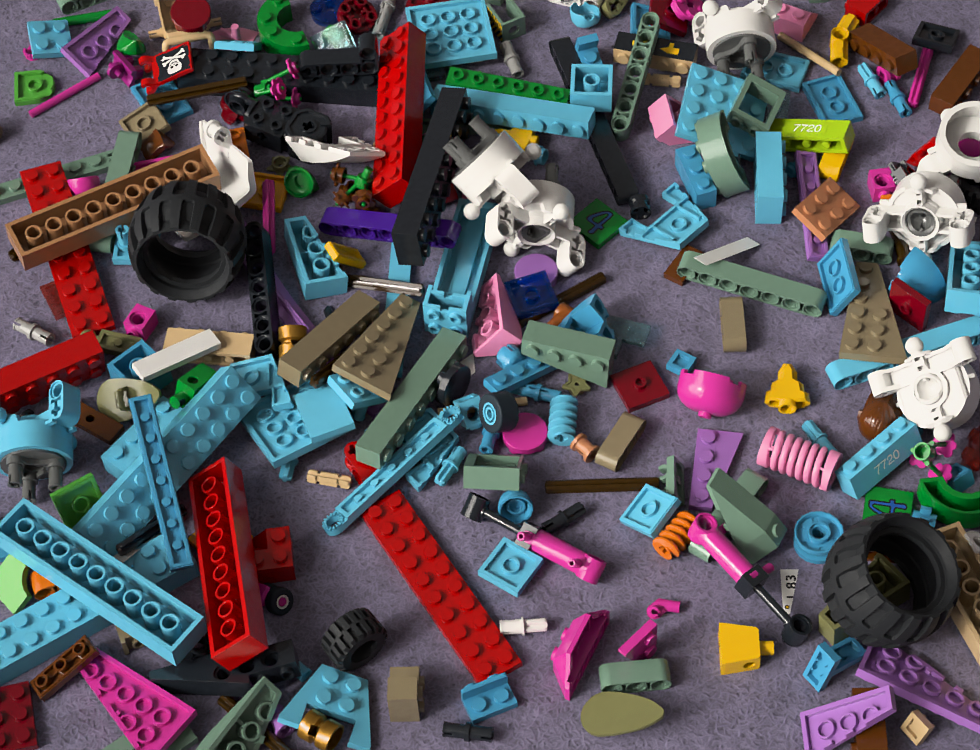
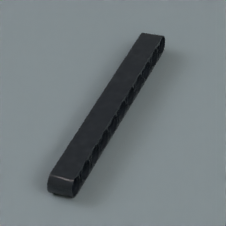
M567 36L549 41V49L566 89H570L571 65L582 63L570 37ZM595 112L596 125L588 140L617 206L629 204L630 197L639 194L637 186L604 112Z

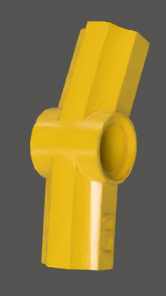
M850 13L843 15L837 27L831 31L829 45L830 63L838 68L848 64L849 31L858 28L860 20Z

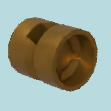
M284 325L278 328V341L282 343L279 346V358L294 346L292 344L296 345L307 335L306 326Z
M313 708L302 719L297 735L308 743L314 742L315 747L320 750H334L342 738L344 726L333 719L327 720L326 715Z

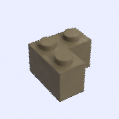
M419 666L390 667V677L387 680V703L390 722L420 721V712H425V699L423 698L425 676H420Z

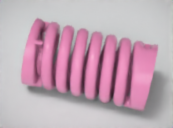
M771 426L762 441L756 463L762 467L771 468L772 471H779L780 474H787L790 478L795 477L798 481L803 480L805 484L812 483L813 487L828 492L835 481V471L840 468L843 453L830 450L827 456V447L824 446L820 449L819 444L815 443L812 445L810 440H806L803 443L802 437H797L795 440L794 434H789L786 438V431ZM778 435V436H777V439H776V442H775V445L773 446V443H774V440H775V436Z

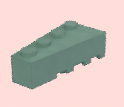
M529 320L522 337L521 354L607 388L614 366L616 340Z

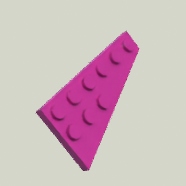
M97 648L100 654L80 671L82 677L135 750H167L198 715L196 709Z

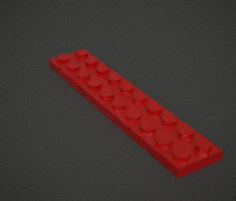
M61 161L20 171L32 213L72 197ZM89 245L48 261L72 338L79 336L86 329L93 330L96 335H99L102 329L116 330Z
M400 490L373 503L360 515L476 683L486 680L493 674L504 672L509 674L522 666L521 659L503 634L500 633L496 624Z

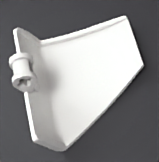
M213 119L208 122L201 120L199 121L201 144L220 174V191L226 192L232 198L234 205L240 208L256 193L253 162L232 144L230 130L222 126L218 120ZM175 231L184 241H189L199 236L191 232Z

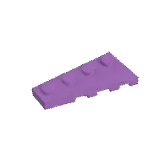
M116 6L64 45L60 52L88 78L94 73L130 24L131 19Z
M698 428L688 510L712 512L714 503L706 485L716 468H720L728 474L744 433Z
M890 685L883 686L801 712L800 719L804 750H832L897 712L893 687Z

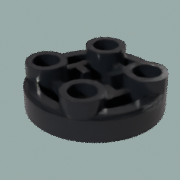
M456 361L447 372L442 371L437 378V383L440 385L435 400L445 406H454L453 401L463 397L467 391L471 379L470 368Z

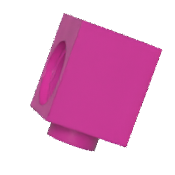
M889 167L869 170L867 185L873 202H880L881 195L893 194L896 189Z
M138 303L123 322L127 335L141 337L144 342H146L159 323L156 310Z

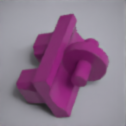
M119 50L113 51L114 60L108 64V76L112 79H122L129 88L134 86L135 80L143 78L144 69L140 65L133 66L134 60L131 55H123Z

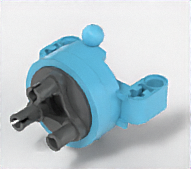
M61 380L53 382L49 389V410L39 415H25L22 417L17 414L8 415L6 410L0 407V473L8 476V487H22L21 500L25 498L26 500L29 499V502L33 504L36 503V485L40 479H49L48 489L50 491H57L63 487V474L73 467V450L77 447L78 443L76 437L73 436V433L77 431V428L74 426L78 423L81 414L80 389Z

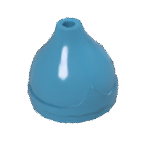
M521 489L519 491L507 490L499 499L498 513L508 520L520 524L532 516L533 503L525 491Z

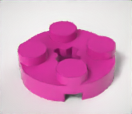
M673 0L671 3V8L676 16L683 22L685 20L690 21L689 25H692L693 17L698 12H703V2L701 0Z

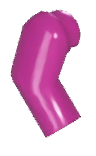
M657 599L647 607V615L651 619H658L666 612L679 613L681 601Z

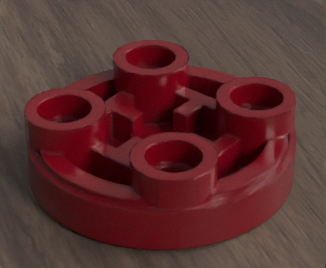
M176 0L170 11L176 30L187 33L204 32L212 15L210 5L206 0Z
M344 0L337 11V20L340 26L354 35H361L371 31L378 18L374 6L367 0Z

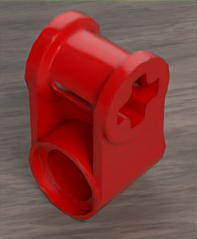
M352 441L344 448L346 456L345 465L353 474L357 483L361 485L377 468L356 460L355 445L357 441Z

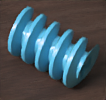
M558 395L550 401L547 438L555 445L570 446L575 438V428L577 427L576 413L578 412V399L572 395Z

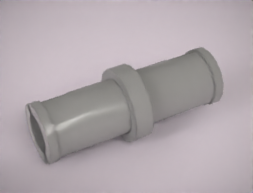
M502 42L500 49L504 55V63L509 67L512 78H522L524 71L520 64V57L515 53L512 42Z
M21 317L15 319V322L21 324V326L13 323L15 331L26 335L32 341L37 340L47 347L54 343L47 340V338L55 340V334L42 329L39 324H32Z

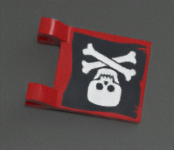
M186 41L155 56L145 55L139 58V65H144L146 73L153 70V78L141 80V87H146L148 95L154 94L159 86L194 71L190 41Z

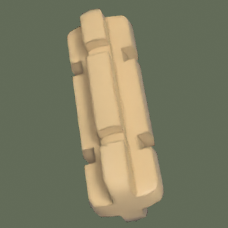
M648 73L644 85H650L651 83L652 86L669 87V85H672V88H680L681 76L673 75V77H670V75L665 74L651 75V73Z
M310 469L307 473V482L316 484L319 482L320 485L338 487L339 485L340 488L350 489L352 484V478L348 475H342L341 477L337 473L325 471L318 473V470Z

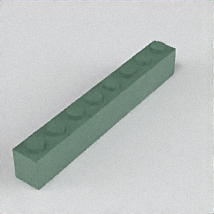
M442 327L393 393L390 401H387L356 443L357 461L381 470L384 464L391 460L394 450L402 445L407 432L412 431L415 421L419 416H423L426 406L435 399L440 385L437 383L439 374L442 371L447 372L454 362H459L461 358L466 356L468 352L466 335Z

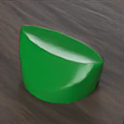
M125 30L118 40L116 50H119L123 55H139L146 52V46L137 35Z
M290 166L284 177V186L290 195L296 198H303L319 190L316 179L308 170L300 166Z

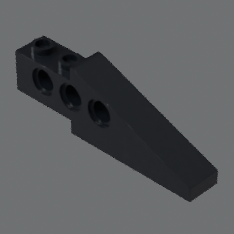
M292 639L268 645V649L231 671L211 659V654L180 662L177 666L170 665L149 671L151 682L170 694L223 695L232 697H244L262 677H266L274 684L302 676L298 654Z

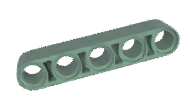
M747 468L736 482L759 499L766 490L769 479ZM715 509L711 515L715 517L718 526H720L725 520L721 511ZM729 531L724 534L728 539L731 536ZM691 541L688 552L707 563L714 559L702 545Z

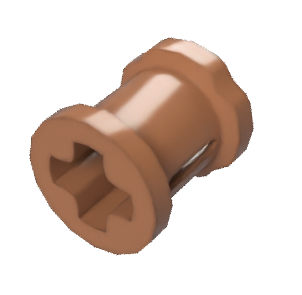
M583 433L577 435L570 445L573 451H577L583 456V460L586 463H590L595 459L600 448L598 445H593Z

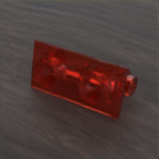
M980 426L973 428L968 434L967 439L969 442L961 453L962 461L960 464L962 466L967 464L971 466V470L976 472L980 470Z

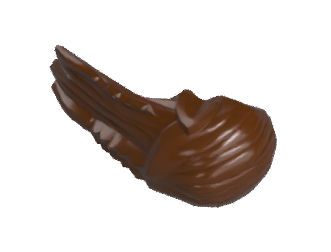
M871 391L864 408L858 410L857 415L859 430L864 438L869 441L873 440L900 416L902 417V410L896 406L898 402L897 392L885 397L874 398Z

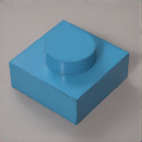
M677 349L666 364V370L679 376L681 369H687L688 373H690L697 363V358Z

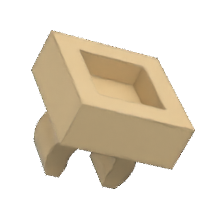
M916 709L910 713L900 728L918 746L925 741L935 725L926 718L925 714Z

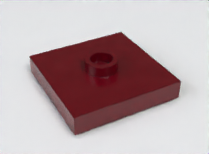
M650 0L649 12H654L659 16L660 29L684 37L687 33L688 20L683 22L676 16L671 8L673 0Z
M895 278L892 281L889 295L893 312L917 330L923 332L927 328L932 302L901 279Z
M651 360L610 375V381L629 413L670 398V392Z

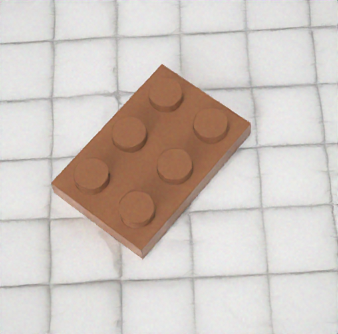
M829 177L792 210V213L823 242L860 208V205Z

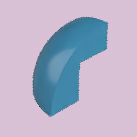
M914 247L900 265L901 270L896 278L904 281L932 302L931 304H934L945 297L946 283L936 264L923 251ZM892 281L887 290L888 297L890 295Z
M596 293L575 307L558 325L559 327L610 339L615 338L614 330L607 325L608 311Z

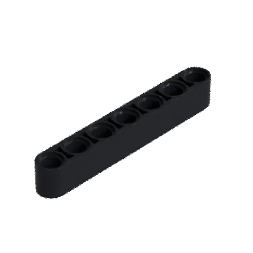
M251 221L245 228L247 232L246 261L254 344L256 350L262 356L272 354L275 360L279 358V346L282 343L278 341L280 322L271 236L259 222Z

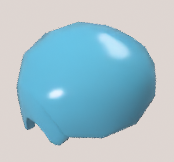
M574 2L570 6L571 20L579 28H590L598 24L601 19L600 8L596 5L584 2L582 6H578Z

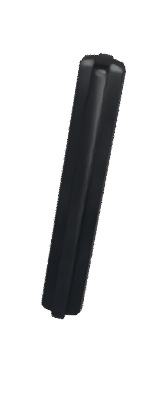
M179 504L183 517L187 514V510L183 504ZM158 519L150 522L117 544L116 550L120 556L127 555L160 533Z

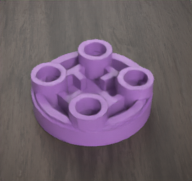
M529 254L522 257L516 263L514 269L515 280L528 294L545 291L556 285L558 268L555 261L547 255Z

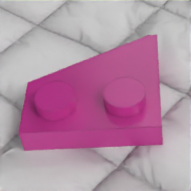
M649 619L618 651L633 661L651 658L657 650V624Z

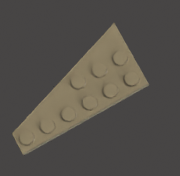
M856 261L855 270L861 292L848 304L839 359L904 364L907 356L879 264Z
M401 293L338 358L332 366V371L390 401L419 311L420 302Z

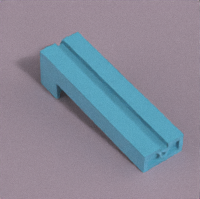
M459 198L453 220L461 225L462 231L454 248H444L434 286L428 285L423 302L425 331L438 334L442 327L466 335L468 338L493 246L485 239L486 215L492 208L498 205L497 203L486 202L480 209L479 217L475 220H468L464 216L463 210L467 204L472 202L469 199Z

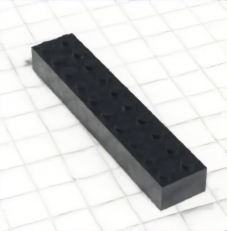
M191 48L194 71L177 78L179 89L244 76L247 79V89L254 94V86L261 84V80L268 79L288 69L286 64L288 58L292 62L295 61L299 66V55ZM379 70L371 75L306 78L298 73L299 79H294L292 74L288 73L280 77L286 85V97H291L292 89L297 87L298 93L301 94V102L377 107ZM227 92L219 93V94H213V95H210V96H223V95H225Z
M442 87L391 232L399 265L424 266L426 258L430 257V246L435 241L436 228L440 226L441 213L446 208V198L450 196L451 180L455 177L456 168H459L455 164L456 161L443 147L457 135L465 143L470 135L468 123L474 118V113H471L470 110L471 98L468 97L466 88Z

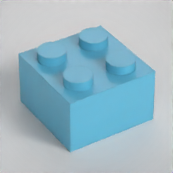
M572 64L570 104L593 107L595 112H612L613 64Z

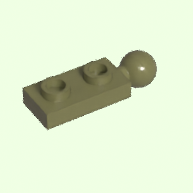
M86 329L81 334L91 331V329ZM104 329L101 330L99 336L94 332L104 353L119 356L141 339L143 340L141 337Z

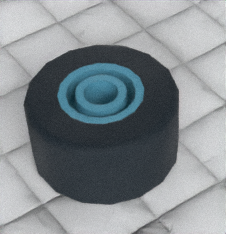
M505 390L487 393L481 398L479 402V417L482 426L491 434L511 431L517 426L519 420L518 404L510 392Z

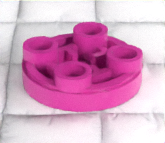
M526 412L519 413L517 426L511 431L502 432L503 441L512 454L540 452L544 449L547 442L548 428L545 421L538 415Z

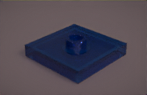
M545 270L504 282V287L518 320L555 310L559 306L558 299Z

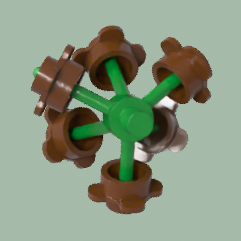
M337 162L336 167H333L330 172V178L334 181V186L337 187L339 183L344 184L346 178L351 180L345 185H340L337 193L332 192L336 196L333 198L336 202L335 205H339L341 208L346 206L349 209L348 205L354 201L355 209L379 211L380 207H376V201L372 197L373 178L371 179L370 176L373 169L366 166L362 173L354 176L347 174V168L342 167L341 162Z

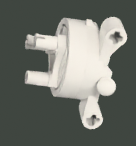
M969 336L956 338L950 341L948 345L936 351H922L924 348L922 340L918 337H911L905 343V349L911 356L904 361V364L872 372L867 375L874 398L885 397L897 392L898 402L896 406L902 410L907 420L915 423L918 427L933 429L935 439L940 442H946L952 436V429L966 423L978 406L980 383L975 370L969 364L975 361L977 357Z

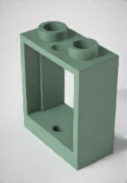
M750 73L743 82L726 117L727 122L731 123L734 127L748 132L753 137H755L756 131L768 132L787 92ZM746 92L773 106L765 123L739 109Z
M469 453L464 464L463 488L519 491L521 484H525L528 464L523 463L524 456Z

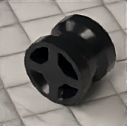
M635 194L629 199L630 216L635 220L647 219L651 215L650 198L646 194Z

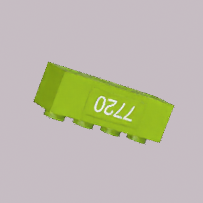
M774 118L768 131L781 132L782 140L786 141L785 151L790 152L800 150L848 154L855 138L851 120Z

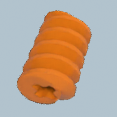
M686 510L678 512L675 518L670 521V524L664 528V531H661L658 537L653 540L652 545L659 555L667 560H671L672 556L679 557L681 555L680 551L686 549L685 544L689 545L691 543L688 537V529L695 519L693 514Z

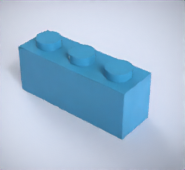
M693 144L675 149V167L692 204H695L702 210L716 206L717 189L710 174L705 173L702 166L703 159L697 151L696 145Z

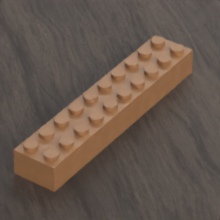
M200 144L5 224L8 239L26 271L113 235L118 225H122L123 230L124 225L130 227L131 220L139 204L158 186H164L174 180L189 181L191 179L198 180V182L207 185L208 183L212 184L220 190V174L205 148Z

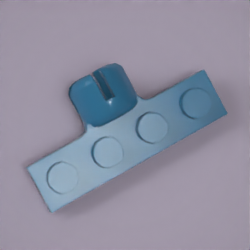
M507 344V347L503 346L497 353L496 363L503 370L484 378L483 386L491 393L505 390L511 392L557 368L521 354V350L516 345Z

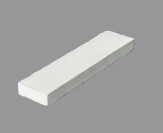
M207 329L132 363V369L141 380L149 381L220 349L221 342L210 329Z

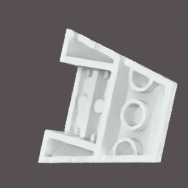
M286 136L285 139L301 161L310 163H361L385 156L384 151L377 147H372L369 143L364 144L365 141L359 140L358 137L338 136V144H325L305 136Z

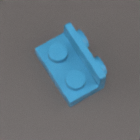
M506 672L493 674L486 680L470 683L460 690L461 701L473 725L518 707V702L508 684Z

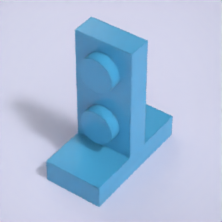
M597 33L578 37L574 48L582 64H603L597 48L599 42Z
M851 637L831 647L824 641L817 646L803 676L820 692L827 687L832 676L860 662L866 650L855 638Z

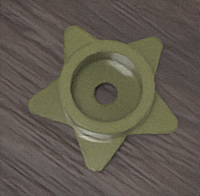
M272 157V164L267 167V171L276 172L277 175L282 176L291 166L289 164L290 157Z
M570 373L568 374V382L562 385V389L568 390L576 398L585 391H591V387L586 383L587 380Z

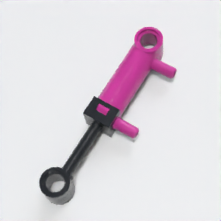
M474 492L469 493L460 512L463 516L478 523H481L483 518L491 520L517 534L515 544L526 550H532L575 573L582 580L597 585L607 564L604 560L572 546L532 522H524L520 526L489 509L491 503L489 499Z
M699 513L688 529L690 540L695 544L702 545L736 582L734 588L744 599L756 593L784 623L781 636L787 645L792 647L800 646L812 631V622L802 614H795L790 617L764 589L763 585L769 577L768 574L774 571V565L767 563L762 568L759 564L753 566L724 535L728 531H725L723 524L718 526L715 517L709 513Z

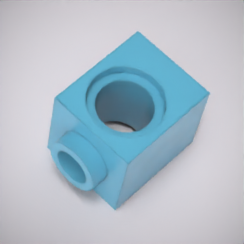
M475 393L453 401V404L456 407L458 406L463 414V419L460 422L461 426L470 430L482 427L479 417V402L481 399ZM474 407L475 415L468 419L467 411Z

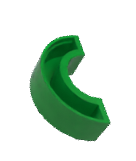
M267 0L259 9L257 15L258 32L262 47L267 53L300 55L301 52L310 50L303 31L292 32L282 28L286 23L293 20L289 0Z
M943 476L919 480L917 489L918 500L922 506L932 508L931 514L937 515L936 520L946 525L959 521L965 529L980 527V491L975 493L956 491L946 483Z

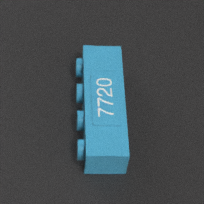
M900 416L838 468L835 474L842 491L859 500L913 454L910 449L917 443L923 442L917 425Z

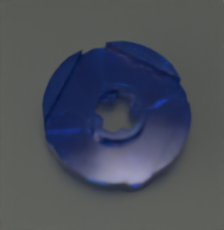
M314 0L310 5L313 21L323 27H327L330 24L340 25L337 20V11L344 0Z

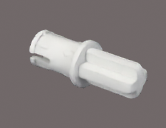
M521 617V619L499 620L500 633L503 635L522 634V636H525V633L543 632L548 629L546 618L523 619Z

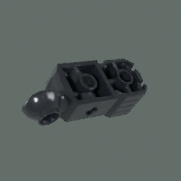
M245 87L230 90L224 96L225 103L231 111L244 116V131L247 140L279 153L285 151L290 157L297 160L300 159L286 142V136H305L325 144H332V123L327 115L310 108L298 109L266 95L255 98L254 94ZM302 161V162L307 163V164H316V163H310V162Z

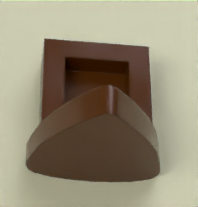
M155 129L142 142L141 151L146 160L155 159L164 150H170L175 145V142L158 129Z

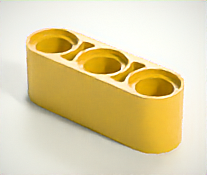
M824 153L818 167L819 177L823 179L831 177L835 182H838L849 153Z

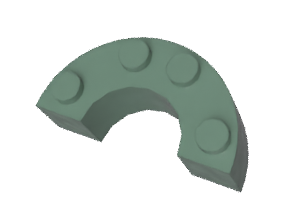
M724 110L698 119L694 124L698 139L695 145L699 154L702 153L704 159L702 162L703 169L706 174L710 173L717 193L729 198L750 190L745 171L739 165L730 145L728 136L730 127Z

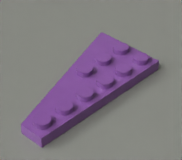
M867 647L855 676L879 687L890 685L894 689V694L980 734L979 701L968 699L963 695V689L957 685L953 688L944 681L945 676L916 655H908L900 648Z

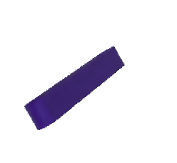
M328 207L318 227L321 232L328 235L393 242L391 232L398 214ZM441 219L440 226L436 228L435 241L431 243L430 247L454 248L462 231L461 225L454 220Z

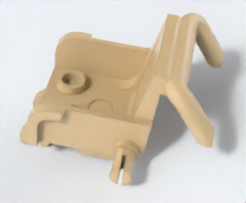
M154 0L155 7H158L162 27L157 30L148 31L150 39L158 37L166 39L162 43L163 52L169 50L170 46L180 45L186 41L195 42L208 39L209 49L217 50L214 49L215 36L208 30L210 27L222 25L221 17L211 19L204 32L187 33L178 31L172 22L170 14L171 7L176 0Z

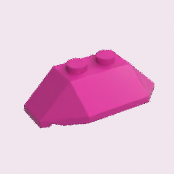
M606 609L586 613L574 619L569 628L565 627L561 636L562 642L560 646H556L552 652L553 671L566 700L570 701L609 624L610 611Z

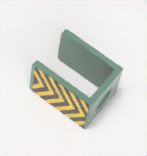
M506 0V12L511 20L504 23L490 4H486L491 28L501 42L510 41L526 34L525 15L513 0ZM516 25L517 30L509 33L510 28Z

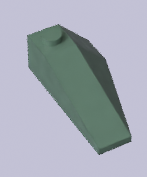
M716 468L706 485L716 510L722 513L725 520L723 526L725 531L730 532L734 541L732 544L751 564H754L778 548L787 528L773 511L722 469Z
M262 677L206 735L195 750H259L260 744H263L266 737L264 736L269 721L273 718L282 692L266 677Z

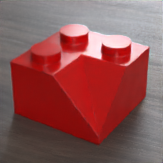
M290 527L268 528L255 536L252 542L259 583L296 580Z

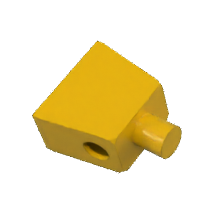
M719 623L718 642L721 675L759 669L761 656L774 655V641H759V629L757 627Z

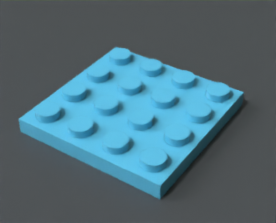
M451 0L405 7L407 22H411L426 33L425 70L497 59V51L485 0Z
M692 63L674 136L694 143L698 141L694 126L697 120L720 110H724L727 117L745 80ZM746 92L739 109L763 122L767 103ZM728 122L730 127L728 136L734 156L738 157V154H740L742 159L753 162L755 159V137Z
M305 381L299 388L293 384L286 386L294 403L293 408L275 412L272 408V394L261 398L240 421L274 469L348 433L345 432L312 444L293 399V395L314 388L310 386V381Z

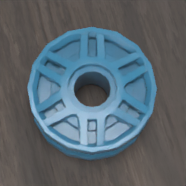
M822 511L809 512L802 515L794 528V550L806 562L825 564L833 544L844 533L842 524L830 513Z

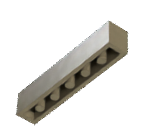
M358 290L279 358L277 375L298 388L305 381H310V377L326 366L331 358H336L340 350L345 346H349L358 334H363L366 327L379 317L380 302Z

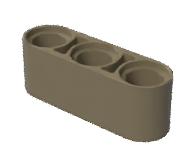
M720 297L719 310L723 352H746L747 341L742 297Z
M625 411L599 448L595 457V463L617 472L644 432L646 420Z

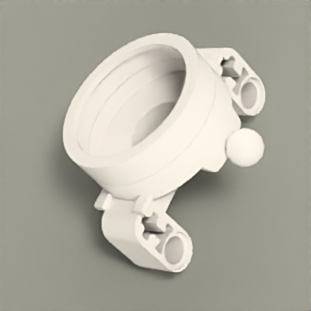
M980 101L963 102L953 108H947L942 111L941 124L936 136L935 146L927 149L929 155L920 160L916 172L933 171L945 176L951 172L962 178L974 179L976 183L980 182V156L969 157L963 154L958 146L959 141L966 138L980 141Z

